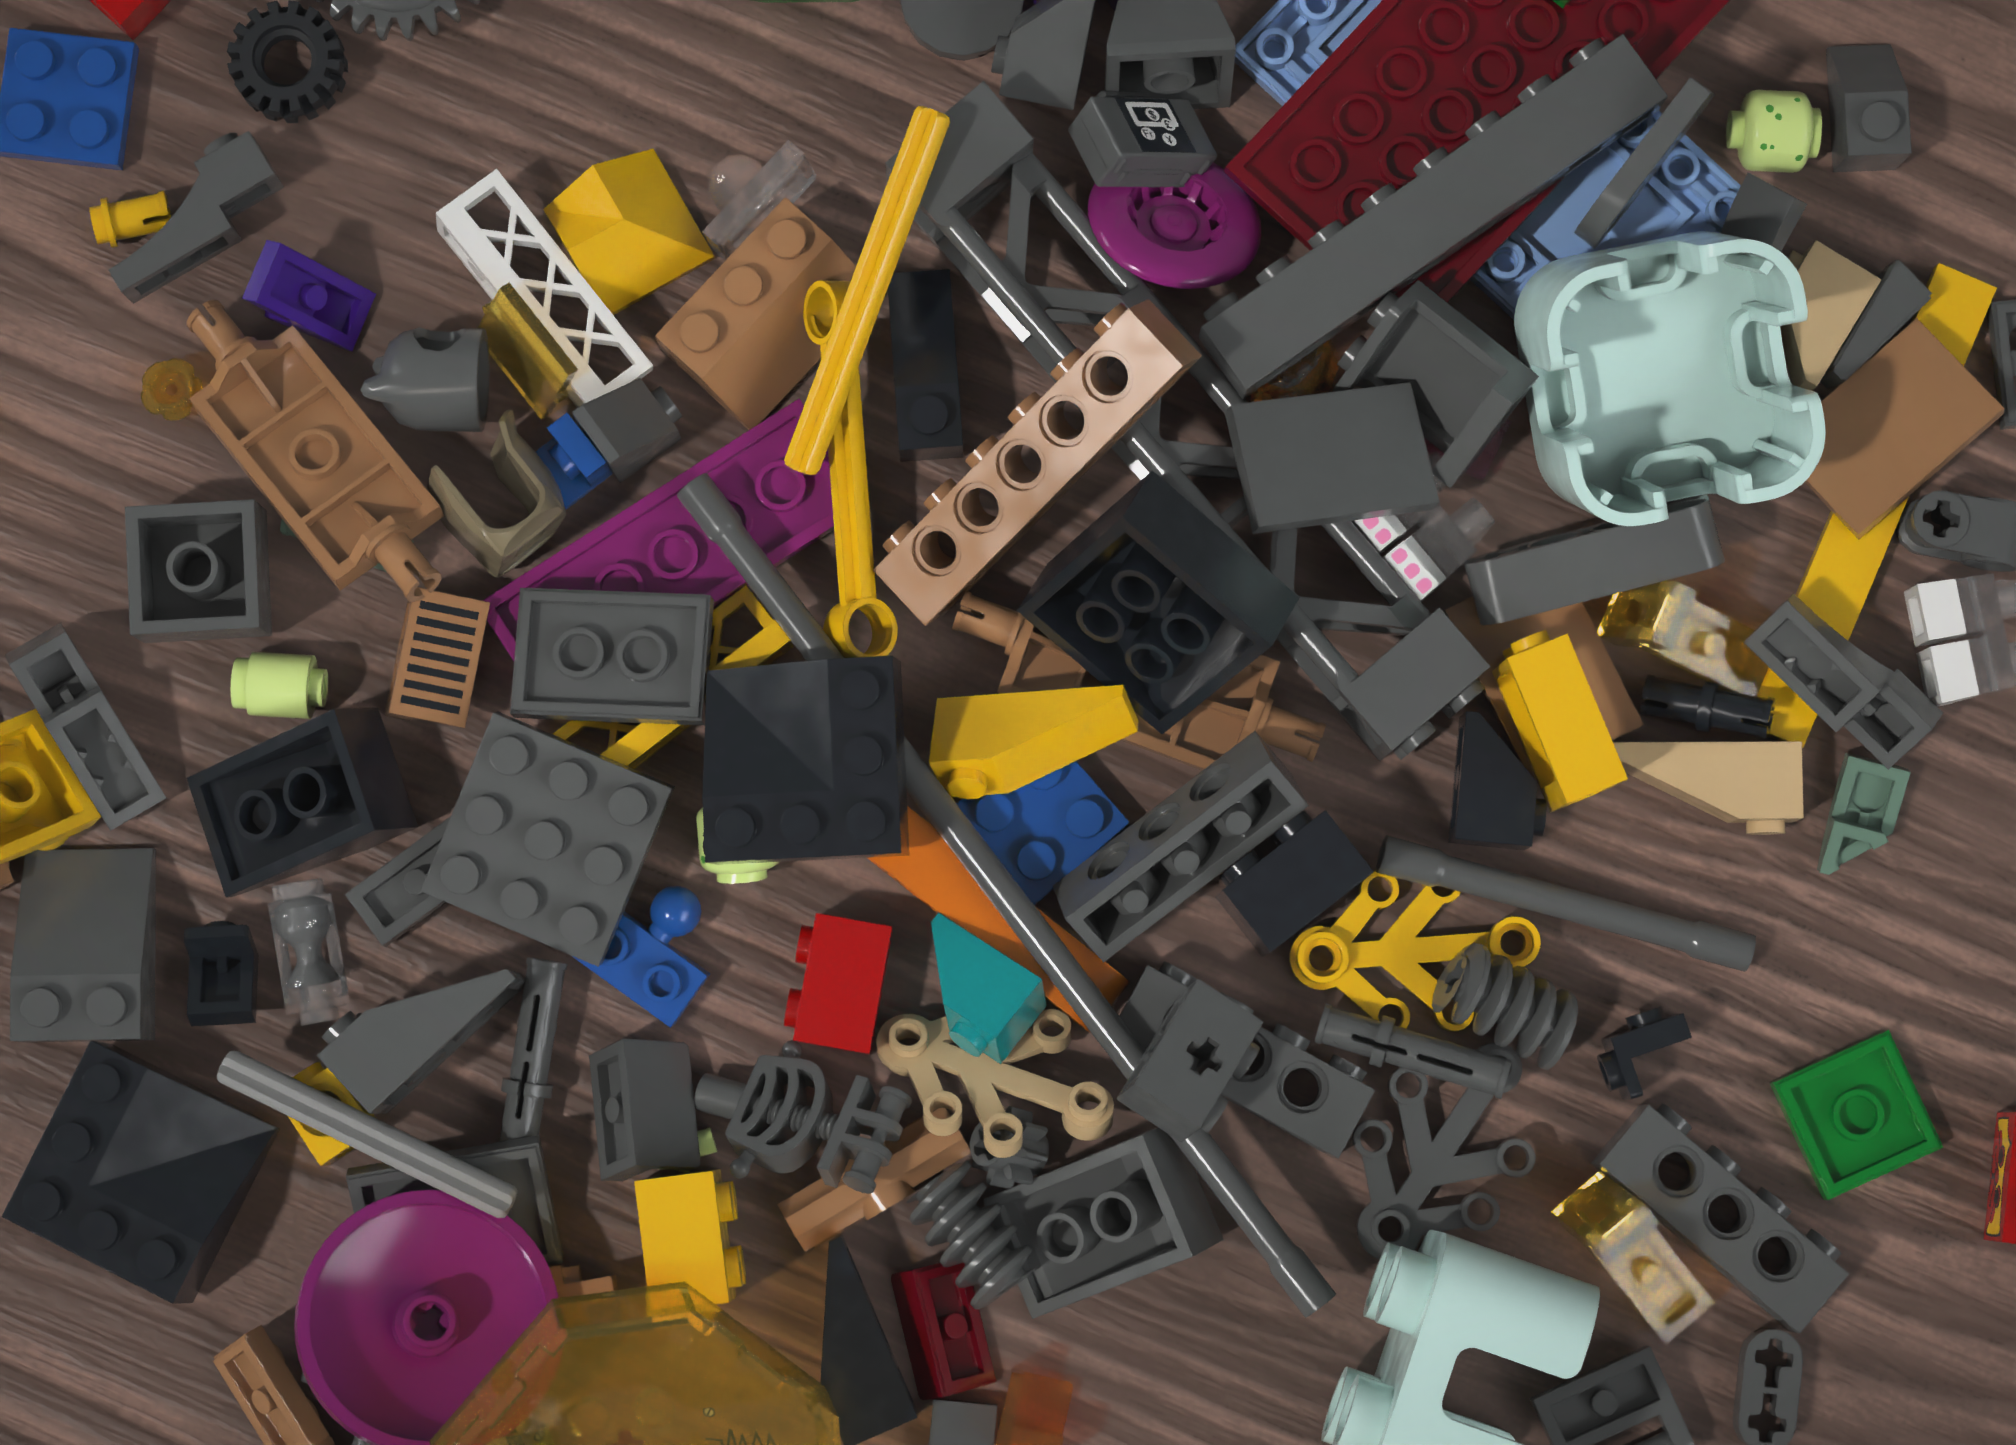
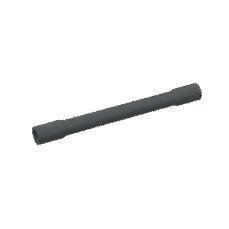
M1388 835L1385 836L1379 851L1376 872L1429 887L1441 886L1682 951L1692 958L1743 972L1749 968L1754 955L1756 936L1750 933L1705 921H1689L1449 856L1439 849Z

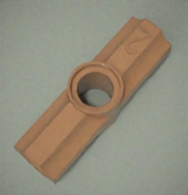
M939 1108L932 1113L934 1117L939 1119L951 1117L946 1108ZM922 1116L903 1129L898 1141L885 1140L883 1145L892 1152V1158L888 1166L879 1168L874 1180L876 1188L871 1194L858 1192L843 1182L842 1178L845 1172L850 1171L854 1163L853 1159H849L837 1188L825 1185L821 1178L778 1203L779 1209L803 1250L806 1252L812 1247L816 1248L863 1217L867 1221L916 1192L914 1187L969 1155L970 1148L959 1129L948 1136L934 1135L925 1127Z

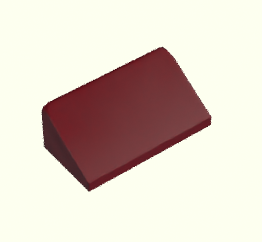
M938 1262L891 1275V1283L918 1395L922 1400L942 1398L997 1382L980 1310L974 1309L970 1304L976 1294L974 1285L962 1289L958 1288L955 1283L957 1276L965 1266L964 1263L947 1268Z

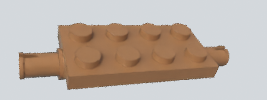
M210 300L202 304L211 317L209 319L214 326L210 325L198 308L193 310L188 317L187 327L196 334L216 359V373L210 384L190 397L189 400L196 412L336 587L341 591L380 563L403 591V595L409 602H415L425 597L418 587L420 585L418 580L412 574L419 578L430 593L434 591L441 581V574L437 569L433 568L411 540L444 517L441 506L296 328L291 326L273 340L257 341L254 337H246L218 300Z
M965 591L960 603V610L983 617V619L957 611L952 630H960L1006 647L1004 654L1009 655V659L997 694L1104 686L1018 611ZM1260 655L1164 734L1159 733L1135 712L1139 721L1138 732L1120 741L1203 771L1244 738L1256 731L1266 744L1306 758L1307 761L1313 762L1320 744L1299 737L1295 733L1319 741L1323 737L1326 723L1321 721L1319 723L1272 705L1274 699L1268 696L1280 661Z

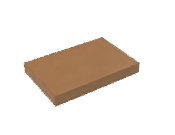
M1916 318L1821 401L1826 429L1824 449L1818 465L1804 483L1859 540L2004 414V407Z
M1473 596L1443 611L1491 666L1477 679L1485 687L1482 692L1512 752L1534 779L1536 777L1492 673V670L1505 660L1502 651L1510 648V644L1543 630H1547L1550 640L1568 633L1612 741L1644 725L1582 602L1492 625L1480 624Z

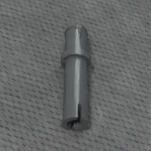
M527 957L526 964L528 965L517 1022L510 1077H503L501 1091L506 1092L507 1095L499 1142L539 1135L545 1098L552 1097L553 1085L547 1082L557 1030L565 970H567L568 963Z
M1326 1003L1314 1043H1323L1369 1057V1064L1380 1068L1383 1062L1432 1076L1439 1080H1445L1495 1095L1499 1099L1502 1098L1513 1059H1504L1455 1044L1451 1041L1441 1040L1395 1026L1396 1019L1384 1015L1382 1020L1378 1021L1332 1007L1331 1004Z

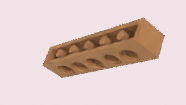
M1149 299L1130 308L1120 303L1107 313L1093 329L1100 338L1085 353L1077 347L1061 360L1050 373L1057 382L1042 397L1036 391L1026 397L1007 417L1014 426L1000 440L991 435L967 457L965 462L972 469L958 483L952 478L948 479L925 500L923 504L930 512L916 526L910 520L907 521L884 542L882 547L889 554L873 571L924 626L946 614L964 596L965 591H969L1202 357ZM1109 357L1117 358L1125 365L1128 373L1126 387L1118 386L1110 379L1107 373ZM1066 401L1076 404L1081 409L1084 416L1082 431L1074 429L1066 421L1064 416ZM1023 445L1033 448L1039 455L1041 460L1039 474L1031 472L1024 465L1021 457ZM981 488L990 491L995 496L999 508L997 517L988 514L983 509L979 498ZM939 531L948 534L953 539L956 545L955 559L948 557L940 549L938 543Z

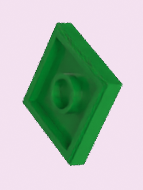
M1884 1030L1769 1083L1823 1200H1830L1944 1148L1889 1030Z

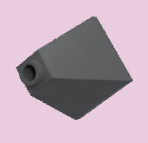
M1118 0L1106 45L1105 91H1141L1149 93L1151 95L1150 98L1188 99L1193 109L1230 107L1236 51L1235 37L1217 0Z

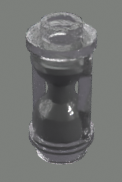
M323 878L271 887L274 902L267 905L286 1015L299 1013L301 1026L340 1019L338 1006L350 1004L332 893H325ZM325 937L327 941L330 964L327 963V961L324 959L321 950L322 942ZM288 944L294 949L296 954V966L293 971Z

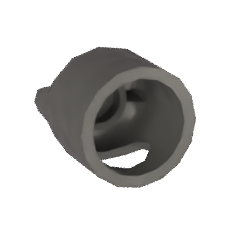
M418 327L404 331L389 342L384 356L375 359L372 368L377 375L366 379L360 389L364 397L382 402L397 422L407 427L429 431L482 432L487 420L490 380L489 345L486 330L464 328L458 331L442 332Z

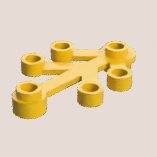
M1375 870L1360 883L1359 895L1331 927L1315 926L1305 930L1295 939L1290 949L1289 961L1293 974L1303 985L1315 990H1326L1336 987L1372 1019L1379 1021V1012L1385 1005L1396 1006L1402 1015V1020L1398 1027L1407 1029L1410 1023V1011L1407 1005L1397 998H1385L1354 968L1381 966L1433 1010L1432 999L1438 980L1418 963L1451 961L1464 947L1472 943H1479L1488 948L1491 956L1497 954L1507 957L1512 964V968L1516 966L1524 967L1537 957L1541 946V939L1534 924L1522 917L1502 919L1492 926L1490 932L1415 938L1443 904L1454 901L1461 894L1460 891L1453 890L1449 896L1441 897L1434 893L1432 887L1422 885L1423 889L1379 941L1352 943L1375 911L1392 905L1399 895L1397 879L1377 873ZM1373 878H1383L1389 883L1391 893L1386 901L1378 902L1369 896L1368 884ZM1507 931L1518 933L1523 940L1522 950L1515 956L1506 954L1500 945L1501 937ZM1324 946L1331 951L1333 962L1327 970L1320 971L1311 965L1309 955L1314 947ZM1433 1010L1435 1021L1441 1028L1447 1031L1465 1029L1470 1025L1474 1017L1473 1012L1462 1024H1450L1444 1019L1442 1011L1435 1013Z

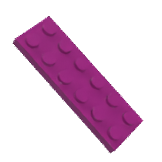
M800 398L482 600L490 602L487 621L512 660L514 661L520 588L711 595L714 599V606L748 585L721 548L707 537L677 498L678 492L685 485L704 473L710 476L737 511L743 526L775 567L833 531L828 450L820 471L816 475H807L793 470L784 461L804 407Z

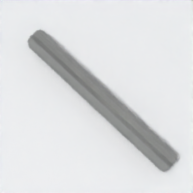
M230 1051L219 1067L217 1080L220 1083L496 1218H505L516 1200L518 1190L515 1186L239 1051Z

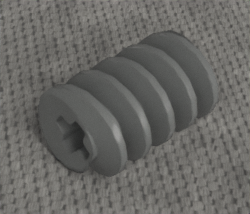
M1472 943L1455 955L1438 979L1432 999V1007L1435 1013H1440L1451 1000L1454 1001L1451 1019L1456 1024H1462L1475 1012L1473 1032L1479 1036H1484L1494 1024H1497L1494 1040L1495 1044L1500 1047H1506L1518 1035L1516 1054L1523 1059L1531 1056L1538 1046L1541 1047L1537 1063L1539 1068L1545 1070L1552 1068L1563 1055L1572 1037L1578 1015V1002L1572 992L1564 989L1556 991L1555 986L1550 980L1540 977L1534 979L1531 971L1525 967L1516 966L1512 968V964L1507 957L1497 954L1491 956L1488 948L1479 943Z
M965 1161L951 1167L930 1181L914 1194L907 1203L919 1201L910 1215L909 1220L913 1225L918 1226L934 1222L925 1236L924 1241L928 1246L933 1247L949 1242V1246L940 1259L942 1266L948 1268L961 1263L965 1264L955 1281L958 1288L963 1289L977 1284L980 1285L970 1303L974 1309L978 1310L988 1306L1034 1272L1036 1268L1025 1271L1022 1267L1033 1250L1029 1244L1011 1250L1007 1246L1018 1229L1014 1223L996 1229L993 1227L992 1223L1002 1209L999 1202L981 1208L977 1205V1201L987 1188L986 1184L980 1182L964 1187L961 1183L972 1166L969 1161Z

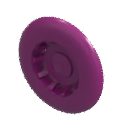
M1212 163L1202 175H1191L1184 187H1098L1094 184L1088 200L1090 226L1103 250L1117 264L1130 273L1149 282L1173 288L1197 289L1211 287L1239 275L1250 265L1258 252L1261 243L1262 227L1259 211L1254 199L1224 173V168L1215 163Z

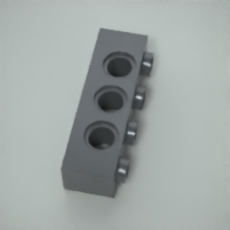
M1256 731L1252 732L1055 883L1053 889L1064 918L1096 955L1105 962L1307 808L1309 805L1293 775Z
M1165 961L1159 971L1148 965L1145 967L1119 1015L1145 1050L1178 996L1197 980L1187 972ZM1220 992L1221 994H1223L1224 996H1226L1227 998H1229L1230 1000H1232L1233 1002H1235L1236 1004H1238L1239 1006L1253 1014V1009L1241 1003L1240 1001ZM1277 1023L1272 1033L1260 1027L1253 1039L1260 1047L1262 1055L1260 1066L1254 1073L1247 1076L1243 1075L1239 1080L1231 1076L1221 1095L1230 1102L1330 1157L1339 1159L1375 1092L1373 1088L1362 1083L1367 1072L1333 1054L1327 1064L1305 1052L1311 1041ZM1191 1054L1194 1061L1190 1069L1199 1074L1197 1065L1200 1059ZM1297 1068L1309 1071L1315 1077L1318 1084L1315 1099L1303 1107L1289 1102L1283 1091L1286 1076Z
M1662 1103L1655 1110L1650 1105H1638L1590 1164L1788 1331L1801 1333L1849 1275L1844 1268L1835 1262L1842 1253L1815 1230L1810 1229L1804 1236L1791 1225L1786 1218L1792 1211L1771 1192L1761 1187L1755 1194L1736 1178L1742 1171L1740 1166L1720 1149L1711 1145L1705 1152L1686 1135L1692 1129L1691 1125L1670 1107ZM1675 1152L1686 1161L1688 1176L1682 1186L1670 1190L1660 1181L1658 1167L1666 1155ZM1725 1194L1735 1202L1738 1215L1736 1222L1730 1229L1720 1232L1711 1225L1708 1218V1209L1716 1197ZM1777 1237L1786 1247L1787 1259L1779 1271L1769 1274L1761 1267L1758 1260V1252L1765 1240Z

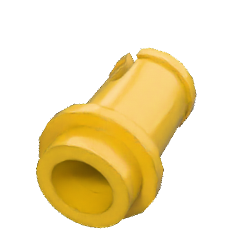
M165 190L159 191L157 194L109 203L108 198L105 197L100 199L101 205L89 207L97 244L110 242L112 248L119 246L118 240L157 233L171 218L170 208L167 207L168 200Z

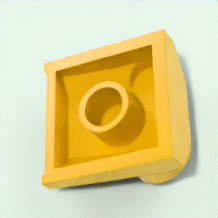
M36 708L0 723V864H3L36 850L48 851L56 849L70 836L92 827L101 817Z

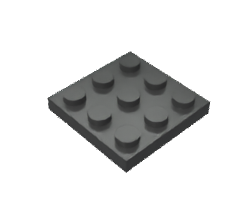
M494 712L427 873L421 892L599 967L605 959L675 786L501 712Z

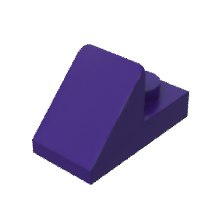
M266 240L242 299L265 310V317L287 327L294 326L297 331L342 349L353 351L376 293L282 243Z

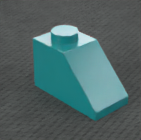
M938 912L931 921L943 1005L950 1031L949 1036L961 1049L970 1055L980 1057L984 1053L1002 1064L1047 1006L1043 981L1034 973Z

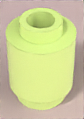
M252 652L250 658L236 657L231 674L230 691L233 708L247 709V713L250 716L311 719L315 707H324L326 705L328 695L327 669L318 668L315 655Z

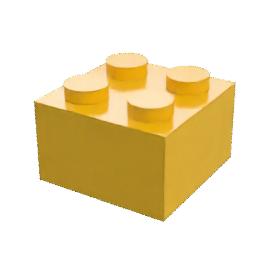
M721 1169L634 1181L650 1313L724 1304L735 1299V1287H742L743 1284H746V1273L742 1246L730 1247L727 1222L738 1219L734 1182H722Z

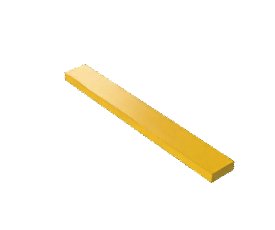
M1938 263L1933 268L1926 285L1927 289L1932 293L1930 295L1931 299L1913 315L1911 323L1917 318L1964 366L1997 287ZM1909 497L1859 540L1832 511L1820 535L1796 596L1848 641ZM1766 665L1753 696L1775 698V709L1771 711V714H1774L1768 737L1779 742L1802 741V748H1804L1817 713Z

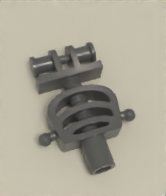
M793 1040L787 1041L783 1045V1057L760 1056L747 1084L710 1073L702 1076L695 1092V1108L698 1111L731 1119L725 1135L733 1151L740 1156L730 1164V1173L737 1179L745 1178L749 1174L752 1162L775 1173L793 1172L802 1167L816 1153L823 1140H828L817 1165L825 1185L837 1188L849 1159H853L854 1163L851 1170L845 1172L842 1178L843 1182L858 1192L871 1194L876 1188L874 1180L879 1168L888 1166L892 1158V1152L883 1144L885 1140L898 1141L900 1139L903 1127L899 1124L904 1110L908 1109L912 1103V1098L904 1091L884 1086L879 1092L881 1100L875 1112H872L870 1110L876 1098L869 1078L856 1075L840 1114H834L832 1093L821 1068L810 1060L799 1058L802 1054V1047ZM788 1084L787 1093L784 1099V1086ZM807 1086L815 1089L811 1108L807 1105L805 1089ZM860 1133H861V1134H865V1135L871 1136V1138H870V1139H867V1138L859 1137V1135H860Z

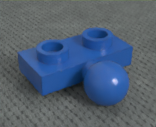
M682 886L666 887L657 893L650 907L652 923L649 928L624 911L605 959L599 967L572 956L670 1028L676 1024L711 974L669 944L673 937L684 936L692 932L701 918L699 899L691 890Z

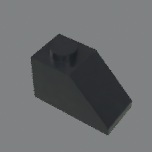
M1466 711L1459 717L1448 843L1526 850L1532 847L1533 836H1543L1546 822V799L1536 798L1538 782L1479 712Z

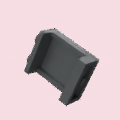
M1417 280L1400 298L1393 292H1390L1376 307L1367 320L1375 330L1368 339L1360 335L1341 357L1337 365L1345 370V373L1333 391L1352 390L1355 386L1368 388L1411 382L1424 438L1444 453L1433 468L1432 473L1451 488L1478 460L1539 376L1422 282Z

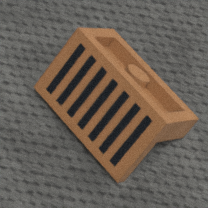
M419 588L425 597L415 602L407 600L384 716L407 721L414 718L464 729L490 602L437 591L430 593L427 589Z

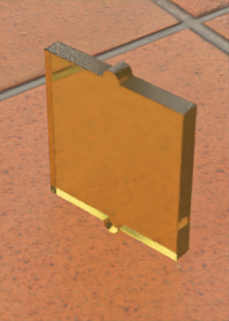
M509 282L499 288L492 301L482 306L485 315L477 328L486 330L489 354L542 420L552 413L557 403L569 396L566 388L575 376L578 368Z

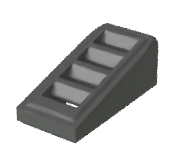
M1895 260L1877 275L1882 280L1820 381L1827 389L1830 387L1834 388L1845 382L1931 299L1930 295L1932 293L1900 260Z

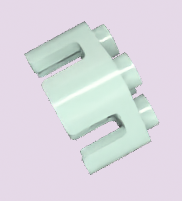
M1698 231L1568 256L1552 261L1539 269L1525 284L1520 293L1515 308L1514 327L1520 361L1539 376L1525 396L1536 461L1547 485L1567 502L1607 522L1622 526H1640L1669 519L1666 503L1668 501L1704 494H1718L1738 504H1749L1779 498L1802 485L1810 477L1820 461L1825 444L1826 429L1823 407L1818 393L1792 385L1787 373L1780 326L1804 322L1808 317L1804 286L1792 262L1778 249L1760 241L1716 232Z
M1436 1230L1428 1231L1418 1252L1388 1242L1373 1275L1363 1311L1364 1317L1375 1320L1376 1323L1390 1328L1375 1375L1373 1376L1348 1366L1344 1368L1329 1405L1321 1441L1332 1445H1525L1516 1442L1514 1437L1505 1430L1442 1408L1443 1396L1456 1358L1464 1349L1477 1348L1560 1378H1572L1581 1370L1591 1340L1599 1307V1287Z

